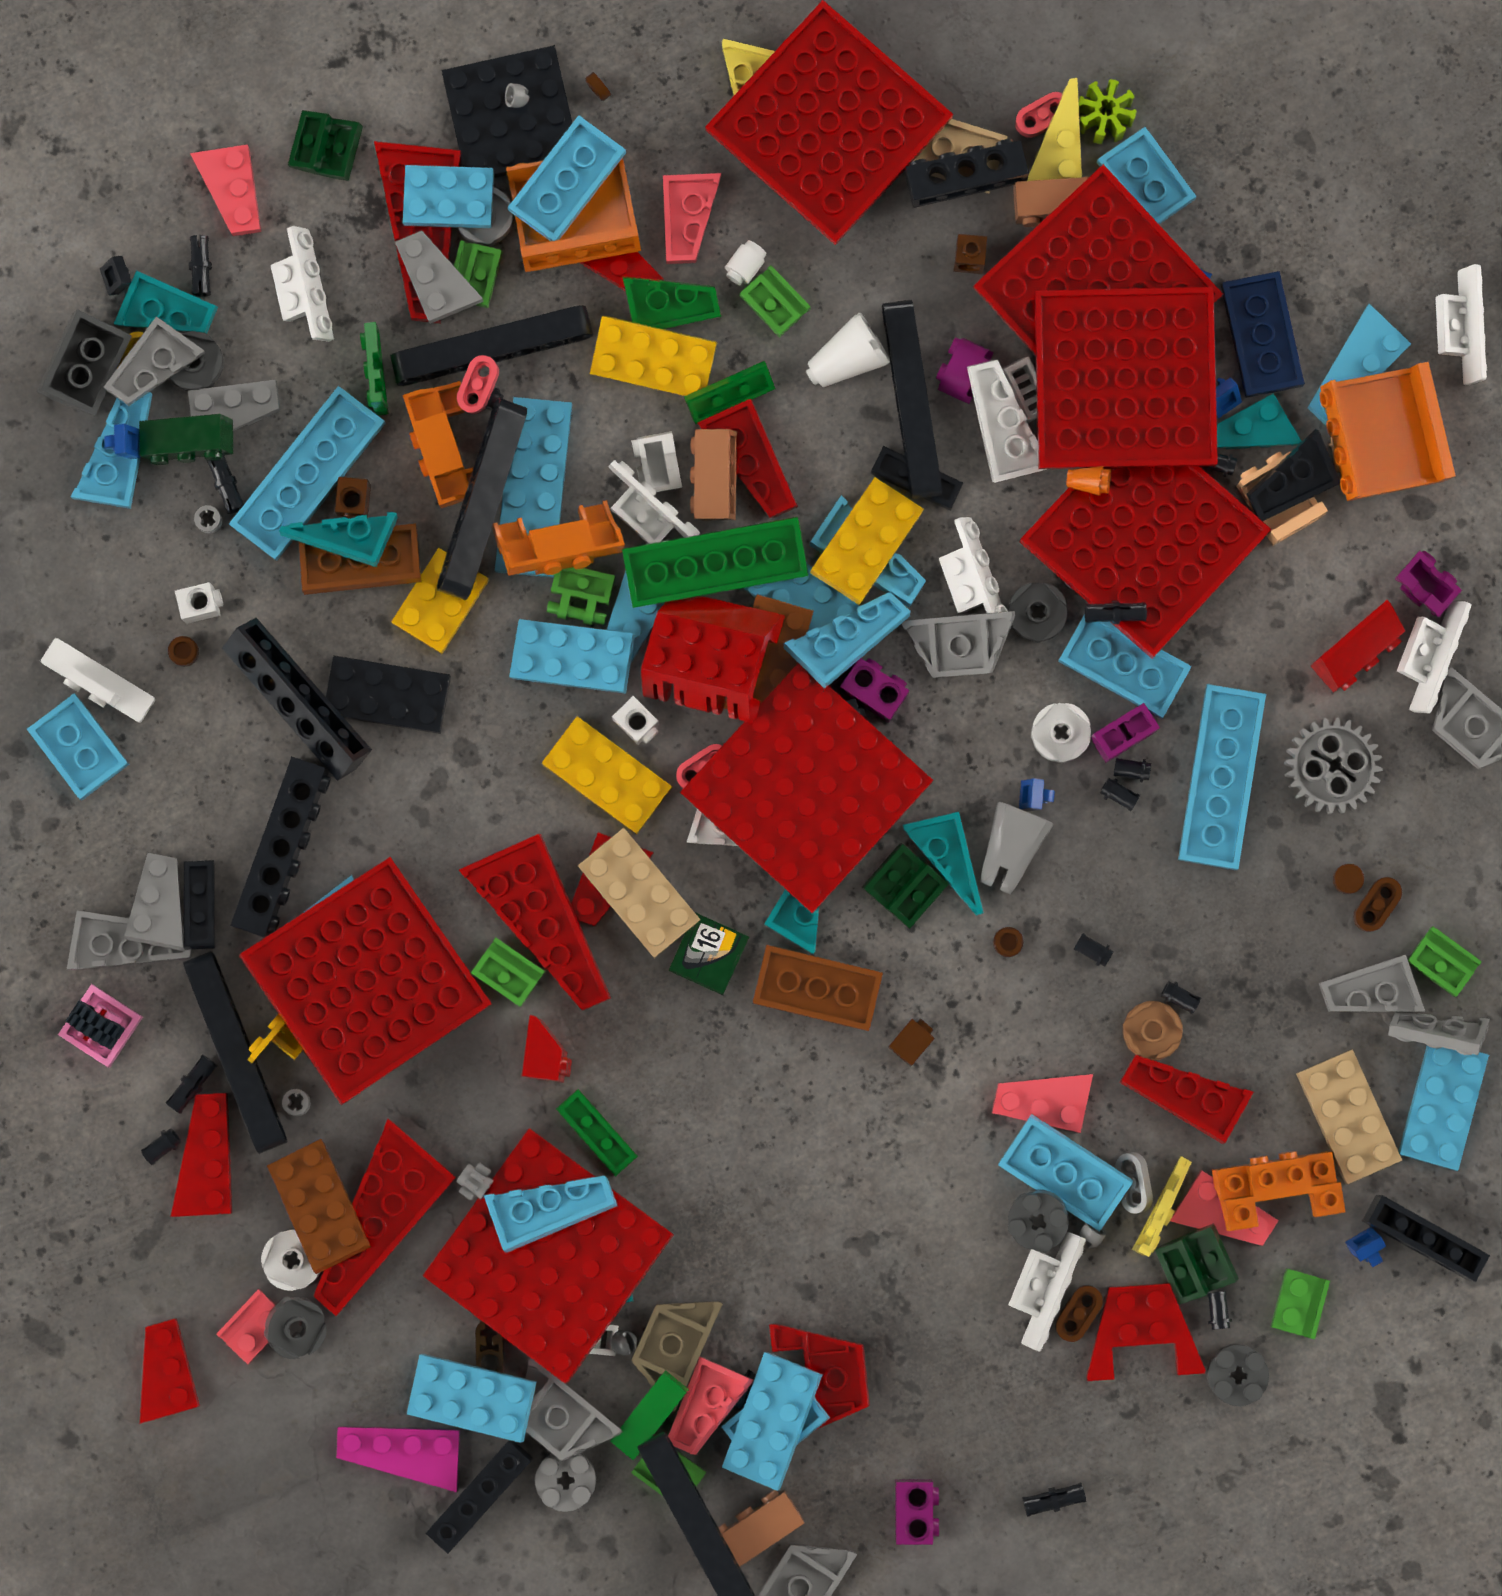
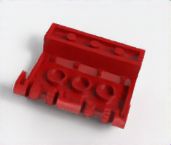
M704 596L665 602L657 611L641 666L643 696L667 702L670 699L671 684H673L676 705H685V707L708 713L712 711L713 714L717 715L722 714L725 705L724 699L727 697L729 718H738L741 721L753 723L760 705V701L753 698V693L768 642L777 644L785 616Z

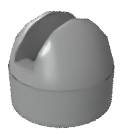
M508 84L505 91L506 105L514 108L526 105L529 100L526 87L520 84Z
M1085 1223L1079 1236L1089 1242L1088 1248H1095L1102 1243L1106 1233L1102 1229L1099 1232Z

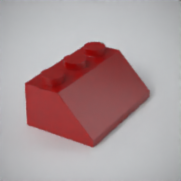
M1388 600L1382 603L1310 666L1333 693L1340 687L1343 691L1347 690L1358 680L1354 676L1358 671L1363 668L1368 672L1380 661L1377 658L1379 653L1384 649L1390 653L1402 642L1399 636L1405 632V629L1392 604Z
M530 1015L522 1076L529 1079L564 1083V1077H570L572 1059L567 1057L568 1053L543 1020L537 1016Z

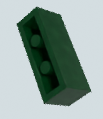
M222 414L139 421V456L151 460V464L166 465L169 464V460L178 459V462L191 463L195 462L196 457H204L206 460H221L222 455L233 454V419Z

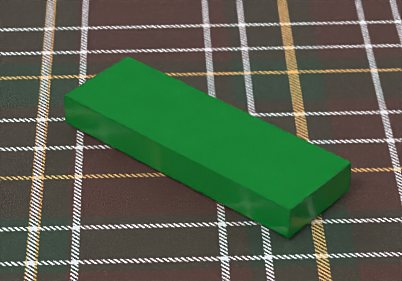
M762 361L684 396L692 420L696 425L704 419L748 399H755L776 388L765 361Z
M579 1089L556 1108L560 1115L615 1177L638 1157Z
M665 1370L620 1427L622 1433L612 1438L610 1442L634 1460L640 1453L637 1446L653 1437L689 1389Z

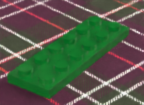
M798 517L622 548L633 608L808 576Z

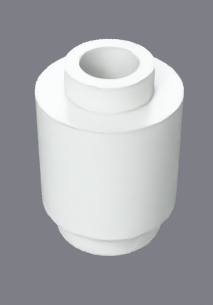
M750 240L745 245L741 244L725 266V269L728 271L726 276L739 286L742 283L748 285L764 264L766 252Z

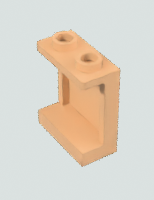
M1280 451L1266 460V466L1259 470L1254 466L1240 475L1242 480H1240L1236 487L1252 513H1254L1247 493L1290 452L1283 455ZM1312 497L1264 520L1263 522L1271 528L1267 537L1274 546L1319 520L1328 510L1322 501L1318 503L1315 497Z

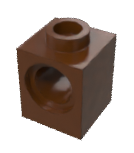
M958 234L953 272L983 274L987 236Z
M338 477L335 513L338 517L350 519L360 515H367L368 517L371 484L368 479ZM351 495H357L360 497L359 504L353 508L347 507L345 505L347 498Z
M911 1019L888 1048L911 1067L935 1039L931 1035L933 1029L922 1019H919L917 1022Z

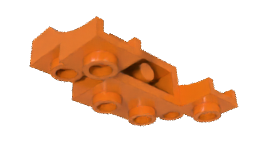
M460 381L435 388L419 389L402 395L414 429L413 432L409 433L415 450L420 448L423 459L418 460L424 477H430L441 509L463 502L474 468L465 469L448 419L465 412L457 402V393L461 386Z
M607 500L603 501L600 505L585 508L583 505L578 506L579 521L529 530V535H527L522 517L517 518L515 522L498 525L497 522L493 523V533L499 553L503 556L508 576L534 570L536 575L543 573L554 575L562 569L572 567L574 569H583L593 563L594 558L622 553L625 543L621 530L611 514Z
M1297 1151L1279 1153V1159L1268 1160V1156H1258L1250 1158L1249 1164L1212 1169L1214 1188L1221 1203L1226 1231L1259 1227L1255 1202L1303 1194L1309 1195L1313 1217L1345 1213L1341 1182H1337L1333 1153L1325 1151L1297 1156Z

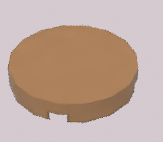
M1146 1001L1136 1005L1127 1014L1123 1023V1038L1127 1048L1134 1055L1150 1060H1161L1170 1056L1179 1047L1182 1039L1183 1025L1179 1015L1171 1006L1159 1001Z

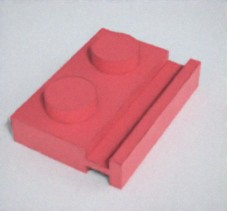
M258 1289L216 1335L223 1339L244 1362L250 1364L269 1343L264 1336L265 1323L270 1311L276 1304Z

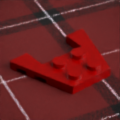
M1169 1283L1108 1287L1086 1374V1381L1115 1379L1113 1347L1174 1343L1177 1375L1205 1374V1367Z
M776 1323L769 1325L772 1352L803 1349L805 1367L823 1374L815 1398L830 1418L817 1429L870 1406L863 1344Z

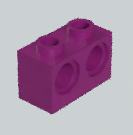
M860 658L840 686V692L851 699L855 698L858 704H863L864 708L889 723L909 694L910 690L906 688L907 683L894 674L889 677L881 672L883 667L874 660L867 658L865 661ZM860 673H867L872 678V683L867 687H861L856 683L855 677ZM886 689L893 690L896 693L897 699L893 703H885L881 700L880 693Z
M1142 703L1095 732L1091 736V741L1105 763L1156 733L1160 727L1145 703Z
M895 1479L896 1545H933V1537H939V1518H933V1506H939V1487H933L932 1479ZM915 1488H920L926 1493L925 1500L921 1504H913L909 1501V1493ZM919 1519L925 1522L926 1529L922 1534L913 1535L909 1532V1525L913 1520Z

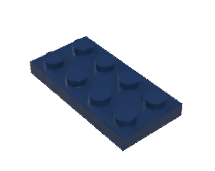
M1280 271L1222 282L1221 290L1245 398L1303 387L1305 382Z

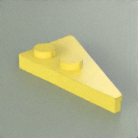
M727 39L722 40V49L733 96L775 51Z
M1077 78L1069 79L1062 93L1059 105L1035 156L1027 181L1082 177Z
M1180 1156L1132 1248V1250L1143 1256L1149 1257L1155 1251L1161 1239L1159 1234L1163 1225L1167 1226L1175 1212L1171 1207L1192 1163L1186 1158Z

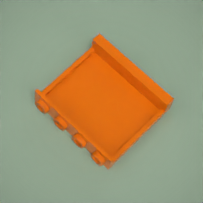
M623 158L560 240L549 241L515 216L525 272L641 251ZM543 161L518 163L514 166L506 167L512 201Z
M1429 362L1418 363L1411 368L1339 382L1331 380L1320 386V402L1326 410L1328 418L1326 427L1328 434L1333 440V457L1335 463L1339 465L1341 474L1340 487L1346 495L1347 501L1441 483L1456 477Z

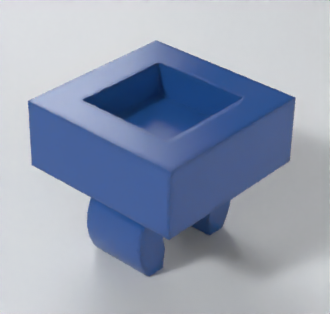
M1220 377L1217 379L1216 415L1218 418L1242 403L1238 385L1231 377L1226 381Z
M127 424L114 425V435L104 436L105 448H113L116 455L128 459L141 458L139 456L138 428Z
M1043 779L1021 780L1019 809L1024 811L1041 810L1042 804L1054 802L1055 791L1044 789Z
M1370 1227L1345 1242L1349 1251L1360 1262L1365 1259L1372 1267L1383 1262L1378 1251L1385 1248L1386 1245L1382 1237L1373 1228Z

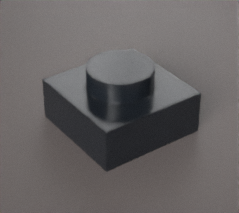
M123 256L111 257L100 268L109 296L119 295L132 283L130 271L125 265Z

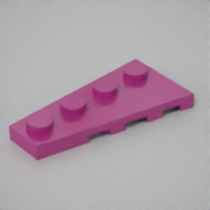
M339 1426L337 1431L336 1458L458 1492L460 1430Z

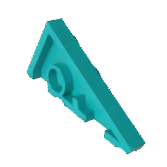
M1274 393L1217 424V448L1246 449L1257 446L1261 448L1279 445L1298 446L1302 442Z
M387 512V516L368 518L367 515H360L351 519L342 517L322 520V523L303 525V522L281 526L279 532L281 536L377 567L398 516L395 512Z
M959 812L904 824L903 829L971 911L976 916L983 914Z
M785 889L764 925L811 954H814L816 951L819 907L812 914Z

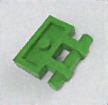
M572 567L562 569L554 575L551 593L562 595L560 603L549 601L546 612L556 614L557 618L565 620L567 617L583 620V624L593 625V623L605 625L607 614L596 612L597 603L609 606L616 578L615 575L585 568L574 569ZM571 598L588 601L586 609L570 606Z

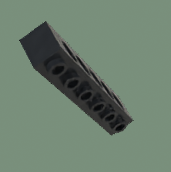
M257 618L236 628L222 647L226 654L337 781L355 771L372 749Z
M291 756L230 926L264 938L278 929L280 917H277L280 906H285L288 901L290 889L287 887L290 878H295L301 864V861L297 860L301 849L305 850L311 836V833L307 832L311 821L315 822L321 809V805L317 803L321 793L326 794L330 785L331 777L328 776L329 771L326 768ZM303 785L309 786V797L305 800H298L296 798L297 789ZM292 813L299 814V825L295 828H288L286 826V818ZM282 841H287L290 845L289 853L283 857L277 856L276 846ZM277 869L280 873L279 881L276 884L268 885L265 879L267 872ZM267 897L270 903L268 910L264 913H258L255 908L257 900Z

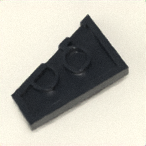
M1315 429L1247 493L1255 515L1262 521L1340 484L1339 477L1319 430Z

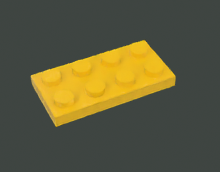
M603 315L601 317L590 374L686 396L708 386L717 342Z
M874 477L816 561L810 573L860 605L922 515L924 508Z
M576 716L542 761L543 766L636 835L672 789L670 784L578 716Z

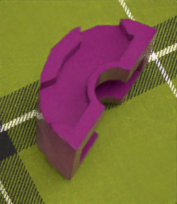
M955 337L948 351L952 357L948 365L942 363L935 378L940 381L937 390L970 404L973 393L967 366L991 361L994 352L963 337L961 339Z
M1418 551L1396 576L1395 580L1402 583L1400 590L1419 607L1424 604L1431 611L1432 615L1439 617L1462 590L1456 585L1457 580L1452 574L1445 570L1440 573L1435 568L1436 560L1426 551Z

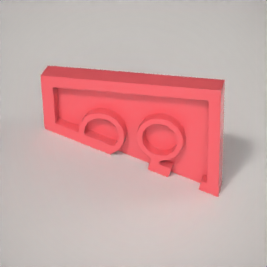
M248 144L190 153L232 236L261 232Z
M721 173L663 175L666 264L696 263L720 183Z
M1093 1074L999 1083L992 1113L1027 1121L1029 1116L1033 1114L1051 1127L1081 1133Z
M1201 1170L1176 1208L1170 1222L1197 1229L1214 1224L1219 1235L1263 1246L1279 1220L1256 1206L1259 1227L1226 1231L1224 1215L1219 1197L1214 1188L1213 1177Z
M699 1357L687 1387L689 1391L683 1397L668 1435L673 1446L696 1455L747 1391L754 1379L706 1358Z

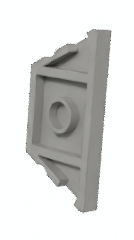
M1015 611L906 620L902 623L904 630L908 631L915 643L914 647L919 656L923 657L926 663L925 666L932 678L993 673L1015 618Z
M1450 667L1443 682L1432 731L1473 766L1480 769L1502 759V709L1455 669Z
M529 1359L525 1379L537 1382L526 1432L560 1461L563 1462L622 1433L620 1428L533 1359Z
M790 1544L758 1596H832L857 1556V1553L851 1550Z

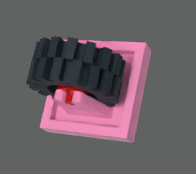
M91 984L82 999L78 1000L58 1035L110 1068L143 1017Z

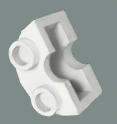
M672 431L631 440L634 458H641L642 466L636 467L640 484L645 481L656 492L682 488Z

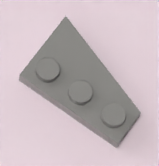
M1395 1012L1389 1026L1388 1036L1396 1037L1404 1042L1416 1041L1425 1043L1431 1048L1443 1047L1456 1050L1463 1055H1479L1489 1028L1490 1019L1479 1018V1023L1463 1022V1017L1452 1016L1451 1019L1440 1021L1431 1014Z

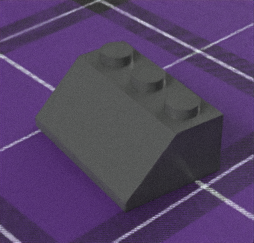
M77 309L70 317L36 392L65 406L95 416L107 391L104 389V386L116 371L132 336Z

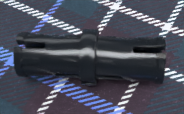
M193 235L190 237L191 261L188 263L189 270L192 271V295L201 297L202 290L203 296L207 297L211 295L209 271L212 270V263L209 261L208 254L209 237L200 235L199 247V239H197V235Z
M222 455L221 460H206L215 480L214 487L216 491L219 490L227 514L238 512L244 504L236 486L238 483L236 476H232L225 455Z
M1118 600L1107 604L1085 603L1086 623L1112 622V624H1119L1120 621L1146 622L1147 619L1146 602L1119 603Z
M202 1054L188 1075L182 1076L180 1079L182 1083L165 1103L179 1114H182L196 1093L200 1094L203 1090L201 1086L218 1065Z
M1081 1482L1056 1490L1054 1487L1048 1488V1492L1022 1497L1027 1517L1050 1510L1058 1512L1062 1507L1086 1502Z

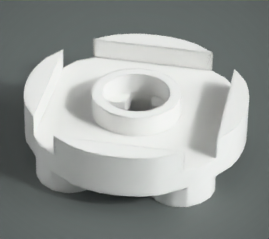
M1069 703L1051 704L1043 708L1036 716L1031 731V738L1036 750L1044 758L1058 763H1065L1078 758L1087 749L1091 739L1090 722L1087 715L1079 707ZM1064 725L1067 726L1066 734L1069 736L1068 739H1056L1054 737L1056 734L1054 727L1058 726L1061 728Z
M294 1229L280 1232L266 1243L262 1252L261 1263L268 1280L277 1288L287 1291L305 1288L319 1276L320 1273L315 1274ZM294 1251L298 1253L297 1258L300 1260V1264L294 1265L290 1269L287 1267L288 1261L284 1260L285 1255H291Z

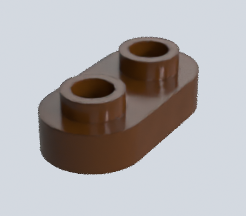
M1384 877L1373 883L1354 911V923L1360 930L1373 932L1383 926L1402 897V888L1399 882L1393 878ZM1382 888H1387L1390 891V896L1387 899L1383 898L1380 894ZM1365 912H1370L1373 915L1371 923H1367L1364 920Z
M1083 1285L1074 1291L1055 1323V1329L1060 1338L1068 1342H1075L1084 1336L1103 1305V1298L1098 1289L1093 1286ZM1084 1295H1090L1092 1298V1303L1089 1306H1083L1081 1303ZM1069 1320H1073L1076 1324V1328L1072 1332H1068L1065 1329V1323Z

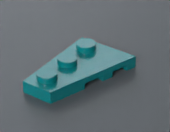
M136 270L114 325L148 328L155 317H158L176 331H196L207 334L218 306Z

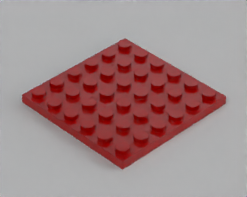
M822 0L705 126V131L836 245L903 173L906 166H909L949 123L954 114Z
M1104 164L973 286L978 294L1035 355L1034 293L1036 290L1213 287L1214 303L1223 295Z
M1213 287L1035 291L1038 469H1080L1100 466L1104 468L1216 466L1218 464Z
M1199 466L1104 468L1111 470L1108 494L1101 493V496L1069 487L1019 541L1089 604H1107L1118 600L1119 603L1146 602V622L1120 621L1119 624L1113 625L1151 659L1162 650L1271 531L1269 526Z
M798 663L759 705L754 722H744L680 793L813 914L934 780L829 685L824 689Z
M391 857L239 955L341 1106L492 1004Z
M529 1128L492 1180L494 1182L487 1189L485 1195L504 1194L520 1189L522 1191L539 1188L538 1186L566 1184L569 1181L596 1176ZM612 1189L618 1206L506 1253L502 1249L483 1196L482 1199H477L422 1276L564 1384H568L674 1234Z

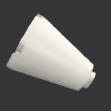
M861 313L854 315L807 362L810 368L806 370V373L814 385L819 383L822 387H826L890 363L889 356L880 340L874 335L870 329L871 326Z

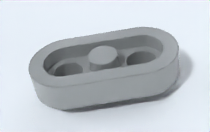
M1139 1153L1122 1154L1116 1161L1115 1169L1131 1178L1133 1183L1122 1198L1121 1203L1130 1213L1145 1212L1151 1207L1153 1202L1147 1163ZM1133 1163L1136 1166V1172L1132 1168ZM1138 1193L1141 1194V1201L1138 1199Z

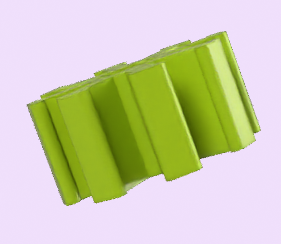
M1109 80L1106 88L1108 93L1105 96L1100 91L1098 82L1095 81L1089 84L1086 97H1090L1091 100L1084 99L1083 96L1079 98V114L1087 115L1080 118V132L1084 134L1087 129L1097 125L1099 128L1095 133L1094 143L1103 144L1106 132H1104L1105 128H1109L1114 137V142H1118L1123 139L1126 127L1121 124L1128 125L1129 128L1133 125L1137 112L1136 109L1128 110L1124 108L1131 107L1134 95L1129 89L1126 94L1117 99L1114 98L1113 95L1116 93L1119 84L1117 80ZM1105 108V111L1109 109L1111 111V114L1107 116V112H1105V114L1103 115L1101 113V109Z

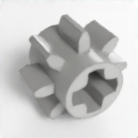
M478 1163L476 1167L468 1164L456 1181L462 1186L459 1193L469 1200H472L474 1196L482 1199L487 1189L494 1182V1180L488 1177L491 1170L481 1163Z

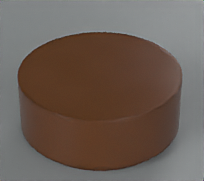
M594 72L585 78L587 85L601 101H605L612 95Z
M179 636L170 642L168 655L176 665L187 667L198 659L199 648L191 638Z
M1344 864L1335 870L1333 884L1339 892L1352 894L1363 886L1364 874L1358 866Z
M1013 927L1000 929L993 939L995 951L1003 957L1017 955L1022 950L1024 944L1022 934Z

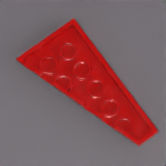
M374 141L395 242L423 231L449 260L453 227L403 225L405 165L460 167L461 150ZM397 249L411 320L429 322ZM438 320L434 323L441 324V320Z
M541 834L532 836L459 869V872L469 880L482 898L492 906L496 914L526 948H529L541 965L559 982L558 984L582 1011L611 999Z
M389 1118L385 1123L372 1159L352 1202L371 1247L324 1270L313 1295L335 1316H338L457 1178Z

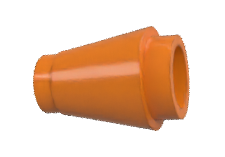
M1103 466L1074 470L1068 469L1066 486L1101 496V493L1108 494L1111 470L1104 469Z

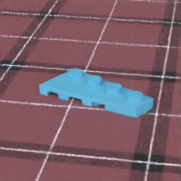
M1368 304L1320 386L1331 380L1339 382L1383 373L1411 343L1377 310ZM1319 387L1307 408L1326 426L1328 418L1326 410L1320 402L1321 389Z
M151 392L130 406L116 398L106 420L107 424L95 443V449L89 462L86 463L81 473L80 482L77 488H74L71 495L72 499L131 509L140 458L128 459L116 455L113 448L106 449L104 436L114 435V425L127 424L139 429V421L148 420L152 401Z
M842 495L810 541L809 546L820 553H823L852 511L848 501ZM895 553L874 583V586L885 593L891 592L901 603L910 607L926 580L900 554Z
M625 571L607 630L633 633L635 635L632 663L652 631L657 611L665 602L633 608Z
M888 592L857 607L856 611L846 616L841 615L819 629L816 627L796 640L791 639L785 642L783 648L825 689L909 618L911 611L891 592Z
M606 1176L569 1181L566 1184L538 1186L539 1188L523 1191L521 1189L498 1195H484L502 1249L506 1253L618 1206Z

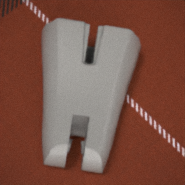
M998 801L980 882L991 887L999 874V867H1004L1007 871L1005 875L1003 874L999 890L1011 894L1054 824L1029 812Z

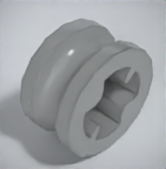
M205 505L196 511L194 522L202 532L213 534L221 528L223 518L215 507ZM210 513H214L212 518L215 520V523L212 526L207 524V527H204L202 516L204 514L210 516Z
M291 1089L283 1096L282 1107L292 1116H302L310 1109V1097L300 1089ZM300 1094L304 1098L301 1101L303 1107L300 1110L294 1108L292 1111L289 1107L292 1104L290 1098L293 1095L298 1098Z

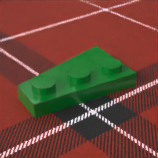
M622 276L631 319L634 323L666 329L721 317L715 286Z
M376 322L364 323L365 332L360 333L362 350H366L367 361L363 362L365 378L369 380V390H367L369 408L373 407L378 416L388 415L379 328Z

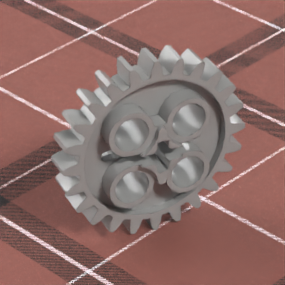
M1326 718L1322 719L1321 728L1315 722H1312L1310 724L1311 733L1304 728L1299 732L1303 740L1297 737L1291 740L1297 748L1287 749L1286 752L1293 756V759L1284 762V765L1292 767V770L1287 772L1285 777L1294 778V782L1288 787H1298L1299 789L1295 798L1307 797L1304 804L1305 807L1313 802L1316 803L1315 812H1319L1323 806H1326L1328 815L1333 813L1335 807H1337L1340 814L1345 813L1346 805L1352 811L1357 809L1355 800L1361 804L1366 803L1367 799L1364 793L1368 795L1375 793L1370 784H1379L1381 781L1374 776V773L1383 771V768L1375 766V762L1380 760L1382 756L1373 755L1372 753L1378 747V744L1368 745L1367 743L1371 734L1362 737L1360 735L1361 725L1352 730L1351 720L1340 726L1339 718H1335L1331 726ZM1329 738L1335 742L1336 750L1334 753H1328L1323 749V739ZM1312 750L1316 751L1317 754H1318L1320 757H1322L1324 760H1322V759H1320V758H1318V757L1313 756V755L1311 754V751H1312ZM1349 755L1359 758L1361 762L1359 770H1353L1348 766L1347 758ZM1335 760L1338 762L1336 765L1338 770L1332 773L1329 771V763ZM1307 763H1314L1318 766V777H1311L1307 774ZM1342 772H1344L1347 775L1353 776L1356 779V781L1351 782L1349 778ZM1333 779L1340 780L1343 783L1344 791L1342 794H1336L1331 790L1330 784Z

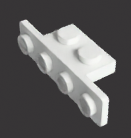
M291 226L287 228L293 256L271 265L283 321L291 322L307 316L311 338L319 341L334 340L332 322L329 318L326 295L321 284L320 268L316 262L313 238L308 229Z
M1473 264L1458 271L1459 296L1441 294L1435 297L1438 354L1462 357L1464 385H1472L1484 381L1487 377L1481 265Z
M614 460L608 466L610 470L629 486L627 491L610 509L648 544L660 542L673 527L683 537L700 534L697 528L687 521L684 524L676 517L678 512L672 505L666 501L662 504L655 498L656 491L648 483L643 481L640 484L632 476L635 472L625 462L617 463Z
M970 517L955 519V525L963 548L940 557L939 561L957 612L965 613L981 605H984L986 613L1008 612L1001 603L998 594L999 585L989 569V557L987 552L982 549L979 540L980 531L977 524Z
M1452 601L1446 610L1441 625L1426 617H1417L1397 672L1419 683L1409 708L1415 713H1431L1436 705L1442 682L1448 674L1450 661L1458 647L1459 637L1464 625L1468 621L1471 608L1470 603Z
M58 638L53 640L41 659L42 664L66 678L63 683L77 692L83 688L91 693L88 697L91 701L103 708L107 703L139 723L143 721L155 702V698Z
M1067 1232L1055 1259L1031 1249L1008 1304L1013 1308L1032 1315L1021 1342L1023 1345L1040 1352L1043 1344L1046 1343L1054 1317L1060 1310V1303L1065 1290L1071 1283L1076 1263L1082 1256L1085 1238Z

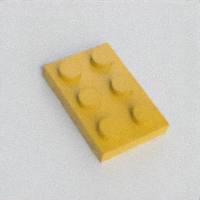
M438 548L421 574L422 582L414 585L391 623L440 654H443L489 582V578L478 572L467 600L437 591L438 579L447 552Z

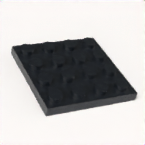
M555 45L441 70L459 150H461L463 167L493 168L494 178L507 175L506 167H511L518 163L543 161L572 124ZM508 84H520L526 87L528 90L527 95L529 96L526 105L519 108L506 105L505 91Z

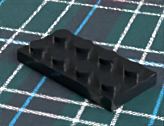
M333 655L326 698L347 719L441 734L451 675Z

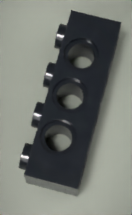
M1005 139L997 142L996 146L993 147L974 146L969 148L967 153L956 155L955 152H948L940 155L939 159L927 162V159H918L912 161L910 166H906L905 177L913 208L1015 185V182L1027 181L1029 172L1021 140L1013 142L1012 139ZM997 160L1002 164V168L992 170L987 166V162ZM967 166L974 173L969 177H964L958 170L961 167ZM934 173H940L945 177V180L942 183H934L929 177Z
M1376 1195L1362 1220L1367 1225L1468 1281H1477L1490 1257L1489 1254L1383 1195Z
M509 1440L425 1534L449 1554L533 1458L515 1441Z

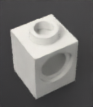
M210 582L175 591L180 616L186 624L221 616L219 607L223 606L220 590H215ZM199 596H207V605L202 609H195V599Z
M634 696L612 716L613 721L637 745L642 741L647 744L659 732L656 729L659 725L658 720ZM637 715L643 716L646 719V725L640 730H634L629 725L631 718Z

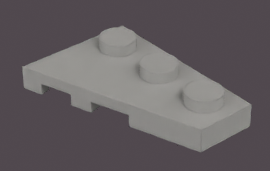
M423 231L395 242L429 324L484 302L478 292Z
M155 317L107 381L104 389L130 406L205 354V351L164 321Z
M276 380L188 390L191 416L222 414L233 419V431L245 425L249 426L280 411Z
M147 853L124 935L126 940L184 951L177 858Z
M1406 955L1319 983L1328 1012H1425Z

